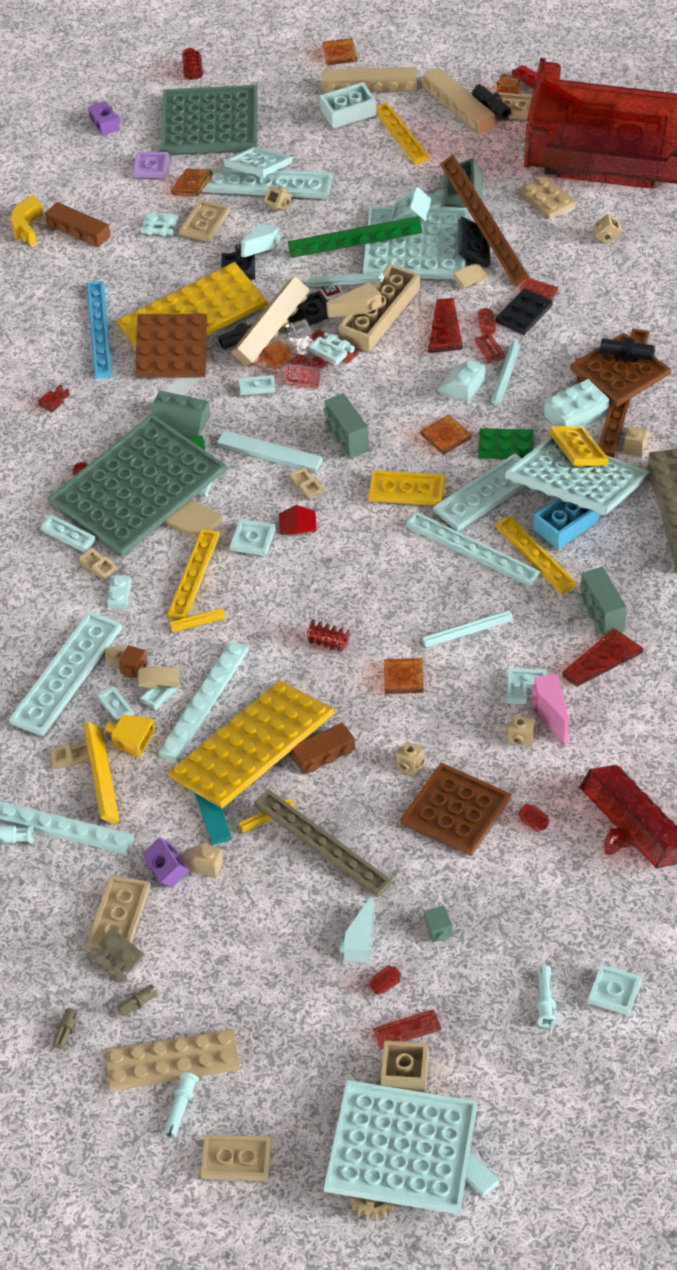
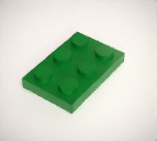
M480 428L478 459H507L515 453L521 458L525 457L533 451L534 429Z

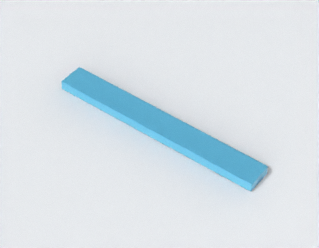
M88 282L87 293L95 379L111 378L113 375L104 282Z

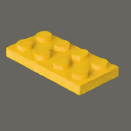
M549 426L548 433L574 466H608V457L583 426Z
M373 470L368 501L435 506L443 498L445 475Z

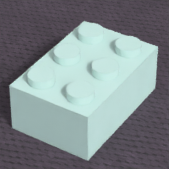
M364 82L320 95L321 112L333 129L377 115L376 99Z
M589 379L544 402V416L554 426L584 427L606 416L609 410V398Z

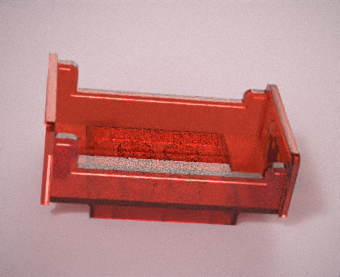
M540 58L526 123L524 167L530 168V166L555 169L556 177L640 188L654 189L655 182L677 184V93L561 80L560 64L547 62L546 58Z

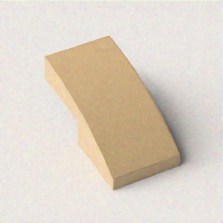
M479 264L468 266L453 274V278L463 289L471 284L476 285L489 277Z
M305 467L289 475L291 482L307 499H311L324 492V488L316 477L312 478Z
M91 548L79 557V562L101 579L105 580L118 570V567L107 556L102 557L94 548Z
M140 668L138 670V686L157 689L158 685L178 688L179 668Z
M87 742L74 747H70L67 743L50 750L54 768L90 762Z

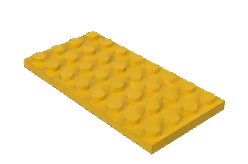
M233 262L116 320V322L136 349L138 314H207L208 336L268 306V303L239 266Z
M279 680L168 772L169 778L218 807L223 808L289 753L292 748L335 714L334 710L325 703Z

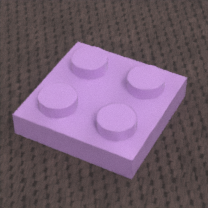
M137 152L133 178H166L169 152Z

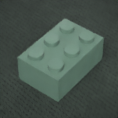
M342 393L324 400L325 428L327 431H331L334 441L340 444L342 452L346 453L350 459L368 452V426L345 394Z
M603 566L583 572L579 582L581 588L579 599L581 604L586 606L589 618H593L595 621L596 630L601 632L604 638L624 632L627 606Z

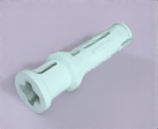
M542 965V971L541 967H538L539 1000L537 1002V1009L539 1010V1017L537 1018V1023L541 1027L550 1028L557 1023V1018L554 1016L556 1003L552 999L551 967Z
M182 1072L179 1076L181 1080L178 1088L174 1091L175 1101L162 1133L167 1138L170 1130H172L170 1138L175 1139L177 1137L187 1103L193 1099L192 1092L194 1086L199 1082V1078L189 1072Z

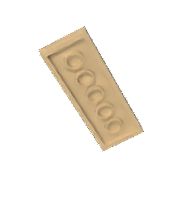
M234 1029L105 1050L111 1092L181 1080L179 1076L182 1072H189L197 1077L240 1070Z

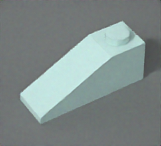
M260 223L242 240L241 257L272 249L280 241L279 227Z
M374 898L368 899L345 931L344 940L340 941V953H344V961L370 962L375 910Z

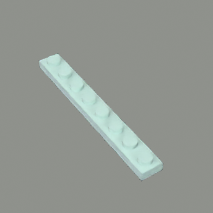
M234 641L229 642L159 750L160 757L174 762L178 761L248 652V646Z
M0 801V823L15 825L16 827H29V825H33L35 832L126 855L135 839L134 834Z

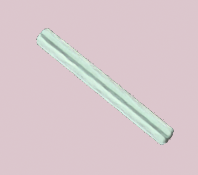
M382 272L309 277L307 283L309 287L365 284L368 282L379 283L383 282L384 276Z
M518 341L511 342L491 399L494 406L501 405L521 347Z
M510 610L440 631L423 637V644L428 648L512 621L513 615Z

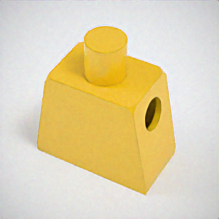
M125 714L121 716L117 724L107 722L105 726V733L111 734L113 746L137 758L141 757L155 731L153 718Z

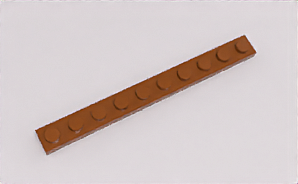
M452 154L441 162L440 166L509 278L517 286L527 279L529 274L458 160Z
M632 329L630 338L634 339L637 343L647 344L649 331ZM631 399L617 407L610 403L598 445L605 455L615 458Z

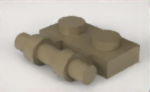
M111 928L99 943L105 950L100 954L94 949L90 954L99 967H104L113 979L117 978L120 982H123L127 977L122 972L124 967L133 971L145 955L114 928ZM110 955L119 961L115 966L107 960Z

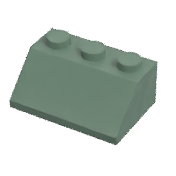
M475 158L460 162L459 164L483 201L482 170ZM444 172V201L448 204L466 208Z
M161 390L154 399L151 414L185 437L200 436L211 416L209 401Z

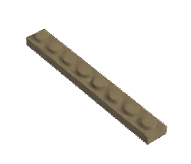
M269 789L254 802L255 807L376 897H379L392 884L390 878Z

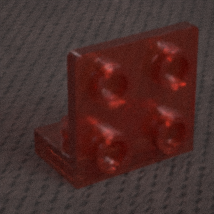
M297 354L285 362L283 383L317 389L319 387L320 370L327 366L328 361H323L320 357L310 359L306 358V355Z

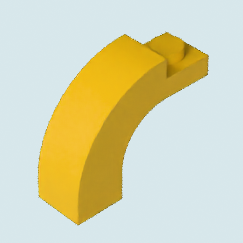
M34 195L18 203L11 214L15 238L17 240L22 238L30 246L36 244L34 230L28 224L44 216L42 203Z

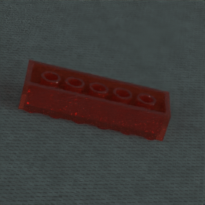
M617 764L589 769L579 788L656 869L676 865L677 826L674 821L669 819L662 812V809Z

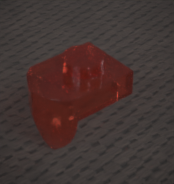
M626 828L610 829L604 840L605 855L615 854L624 847H632L636 839Z

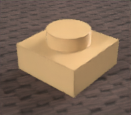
M123 645L105 648L107 667L119 665V660L124 653Z

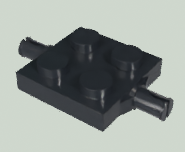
M238 244L235 245V252L222 253L221 268L235 262L249 280L255 279V254L241 257V244H239V249Z

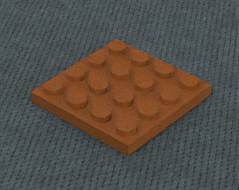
M138 314L136 377H206L207 314Z
M622 333L612 340L622 341L624 338L630 337ZM600 347L570 364L571 371L584 381L589 379L616 407L671 374V369L655 356L653 360L633 358L631 361H623L616 355L601 354Z
M440 763L401 817L400 824L472 856L511 800V793L444 763Z

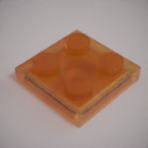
M353 38L322 42L326 65L357 62Z
M185 169L171 189V193L174 196H199L213 176L212 170Z
M449 414L421 430V436L442 455L471 439V433Z
M423 658L384 659L385 694L424 693Z

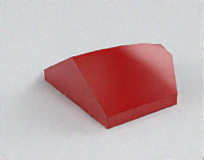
M295 505L279 513L280 534L316 532L315 511Z

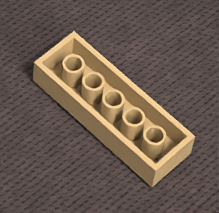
M389 264L383 271V282L373 284L381 293L382 306L369 313L346 316L338 326L339 339L350 342V345L370 352L420 290L419 274Z

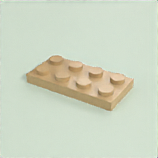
M110 875L87 940L88 948L105 950L99 943L111 928L117 930L132 943L151 887L149 881Z

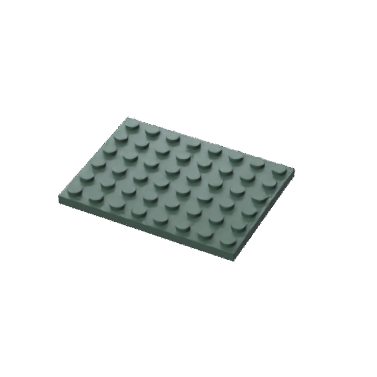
M151 414L49 496L47 500L50 505L122 557L226 471L227 468L226 464Z

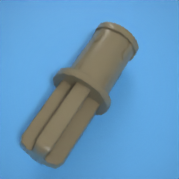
M150 984L140 992L132 993L130 998L117 1005L118 1012L125 1016L138 1007L142 1008L144 1003L158 996L157 990L153 991L155 987Z
M71 1008L65 1010L61 1022L57 1025L58 1031L53 1040L55 1048L63 1049L68 1036L73 1033V1025L78 1016L76 1010Z

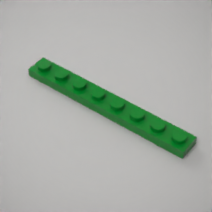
M420 216L291 240L288 241L291 258L423 232Z

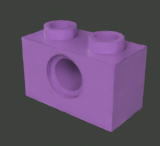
M106 101L88 107L89 118L102 136L120 130V118Z
M160 837L142 853L147 860L145 862L146 865L155 872L156 880L162 885L166 884L174 887L190 871L171 842Z

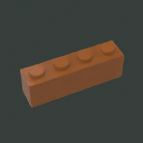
M56 202L45 212L46 222L49 227L85 241L89 245L99 248L111 237L109 224L59 202Z

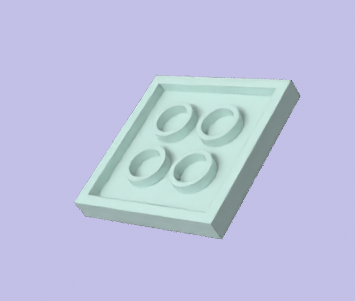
M252 147L224 160V167L231 168L234 171H244L245 174H255L257 177H266L267 174L274 173L276 170L291 164L292 156Z

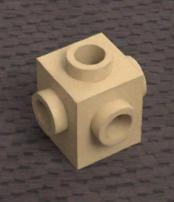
M269 186L264 202L270 204V208L274 210H286L291 202L292 195L287 193L288 189L282 186H278V188Z
M609 213L594 224L595 237L606 244L622 233L620 221Z
M512 715L511 722H507L505 734H508V743L532 746L536 731V719Z
M406 741L396 751L397 769L415 776L425 763L424 749L417 744Z

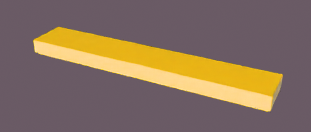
M387 102L376 106L377 117L414 165L428 161L429 155Z
M511 515L495 523V527L540 571L542 576L561 595L577 587V582Z
M206 529L200 530L168 610L167 619L179 620L188 617L218 541L219 532Z
M87 722L84 724V731L100 818L112 824H117L120 820L103 730Z

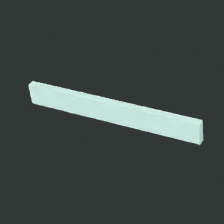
M415 512L406 522L407 528L529 587L540 576L539 570L418 512Z

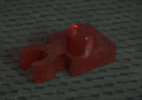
M62 385L57 386L55 392L49 391L38 400L39 406L53 412L64 403L63 399L70 395L69 389L67 388L63 391Z

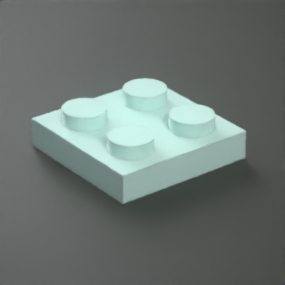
M240 519L230 544V551L266 556L276 530L275 524Z
M600 965L588 997V1004L629 1016L642 981V976Z

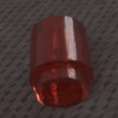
M527 803L520 809L518 816L521 818V821L536 832L543 831L548 827L549 815L535 805Z
M387 965L371 977L369 986L375 994H385L401 982V973L395 966Z

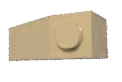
M370 282L326 303L327 316L329 318L365 314L382 306L381 293Z

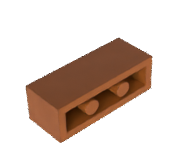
M341 722L298 743L291 750L292 759L303 774L314 772L322 765L330 764L343 755H349L355 750V738L344 723Z

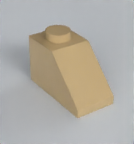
M629 426L625 436L624 453L642 456L650 429Z
M202 843L185 850L182 860L191 872L216 878L223 864L222 849Z

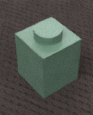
M444 905L424 911V922L432 942L445 941L449 937H453L452 924Z

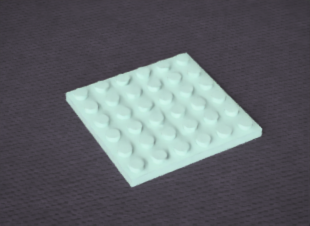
M369 207L367 226L389 222L393 207ZM430 207L426 215L427 219L421 225L423 233L366 244L363 273H383L387 266L392 264L419 274L420 279H454L453 274L465 268L466 258L458 255V220L461 217L468 219L467 208Z
M549 437L506 471L505 478L510 479L514 483L524 484L530 489L540 490L546 495L561 498L562 501L575 503L581 508L591 509L597 514L606 515L649 478L650 471L607 456L609 459L608 466L576 467L567 458L554 439Z
M347 1080L324 1192L460 1215L478 1101Z

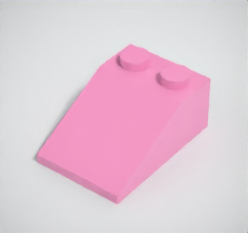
M558 674L534 677V685H531L533 696L531 698L532 709H536L537 716L563 744H568L569 719Z

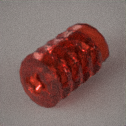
M193 48L185 49L182 52L184 77L188 80L200 79L203 75L201 54Z
M312 619L307 632L309 643H315L318 646L323 645L325 648L330 647L332 650L337 648L339 652L346 648L350 636L349 629L344 633V628L341 627L337 632L336 625H333L330 630L329 623H326L323 628L322 621H319L316 626L315 619Z

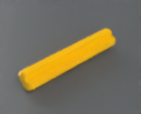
M219 608L171 621L169 627L171 632L174 633L222 620L225 618L223 609Z
M290 798L284 800L294 808V804ZM261 811L239 822L238 826L241 832L245 833L272 819Z

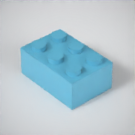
M557 498L533 514V531L559 550L598 523L599 514L591 509L581 508L575 503L565 502L561 498Z

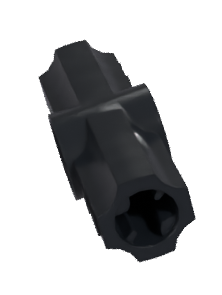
M481 84L475 86L474 90H472V95L500 119L506 120L509 118L511 108L502 102V98L497 92L491 93Z
M240 323L233 331L219 335L218 341L221 348L226 349L237 345L253 324Z
M602 338L600 353L616 355L623 361H631L633 358L653 360L655 346L637 343L632 338H624L622 341Z

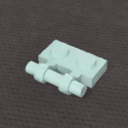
M146 213L143 227H141L140 231L148 236H153V234L161 235L162 237H167V235L174 236V230H176L179 217L174 214Z
M326 332L323 338H317L309 346V352L337 365L347 356V351L352 353L355 347L350 345V342L339 339L337 335Z

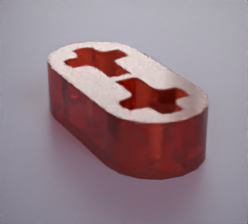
M488 308L480 309L478 311L480 332L485 336H491L496 332L493 312Z

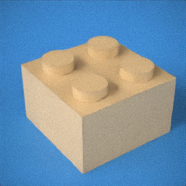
M384 1041L381 1086L426 1093L429 1061L428 1043Z

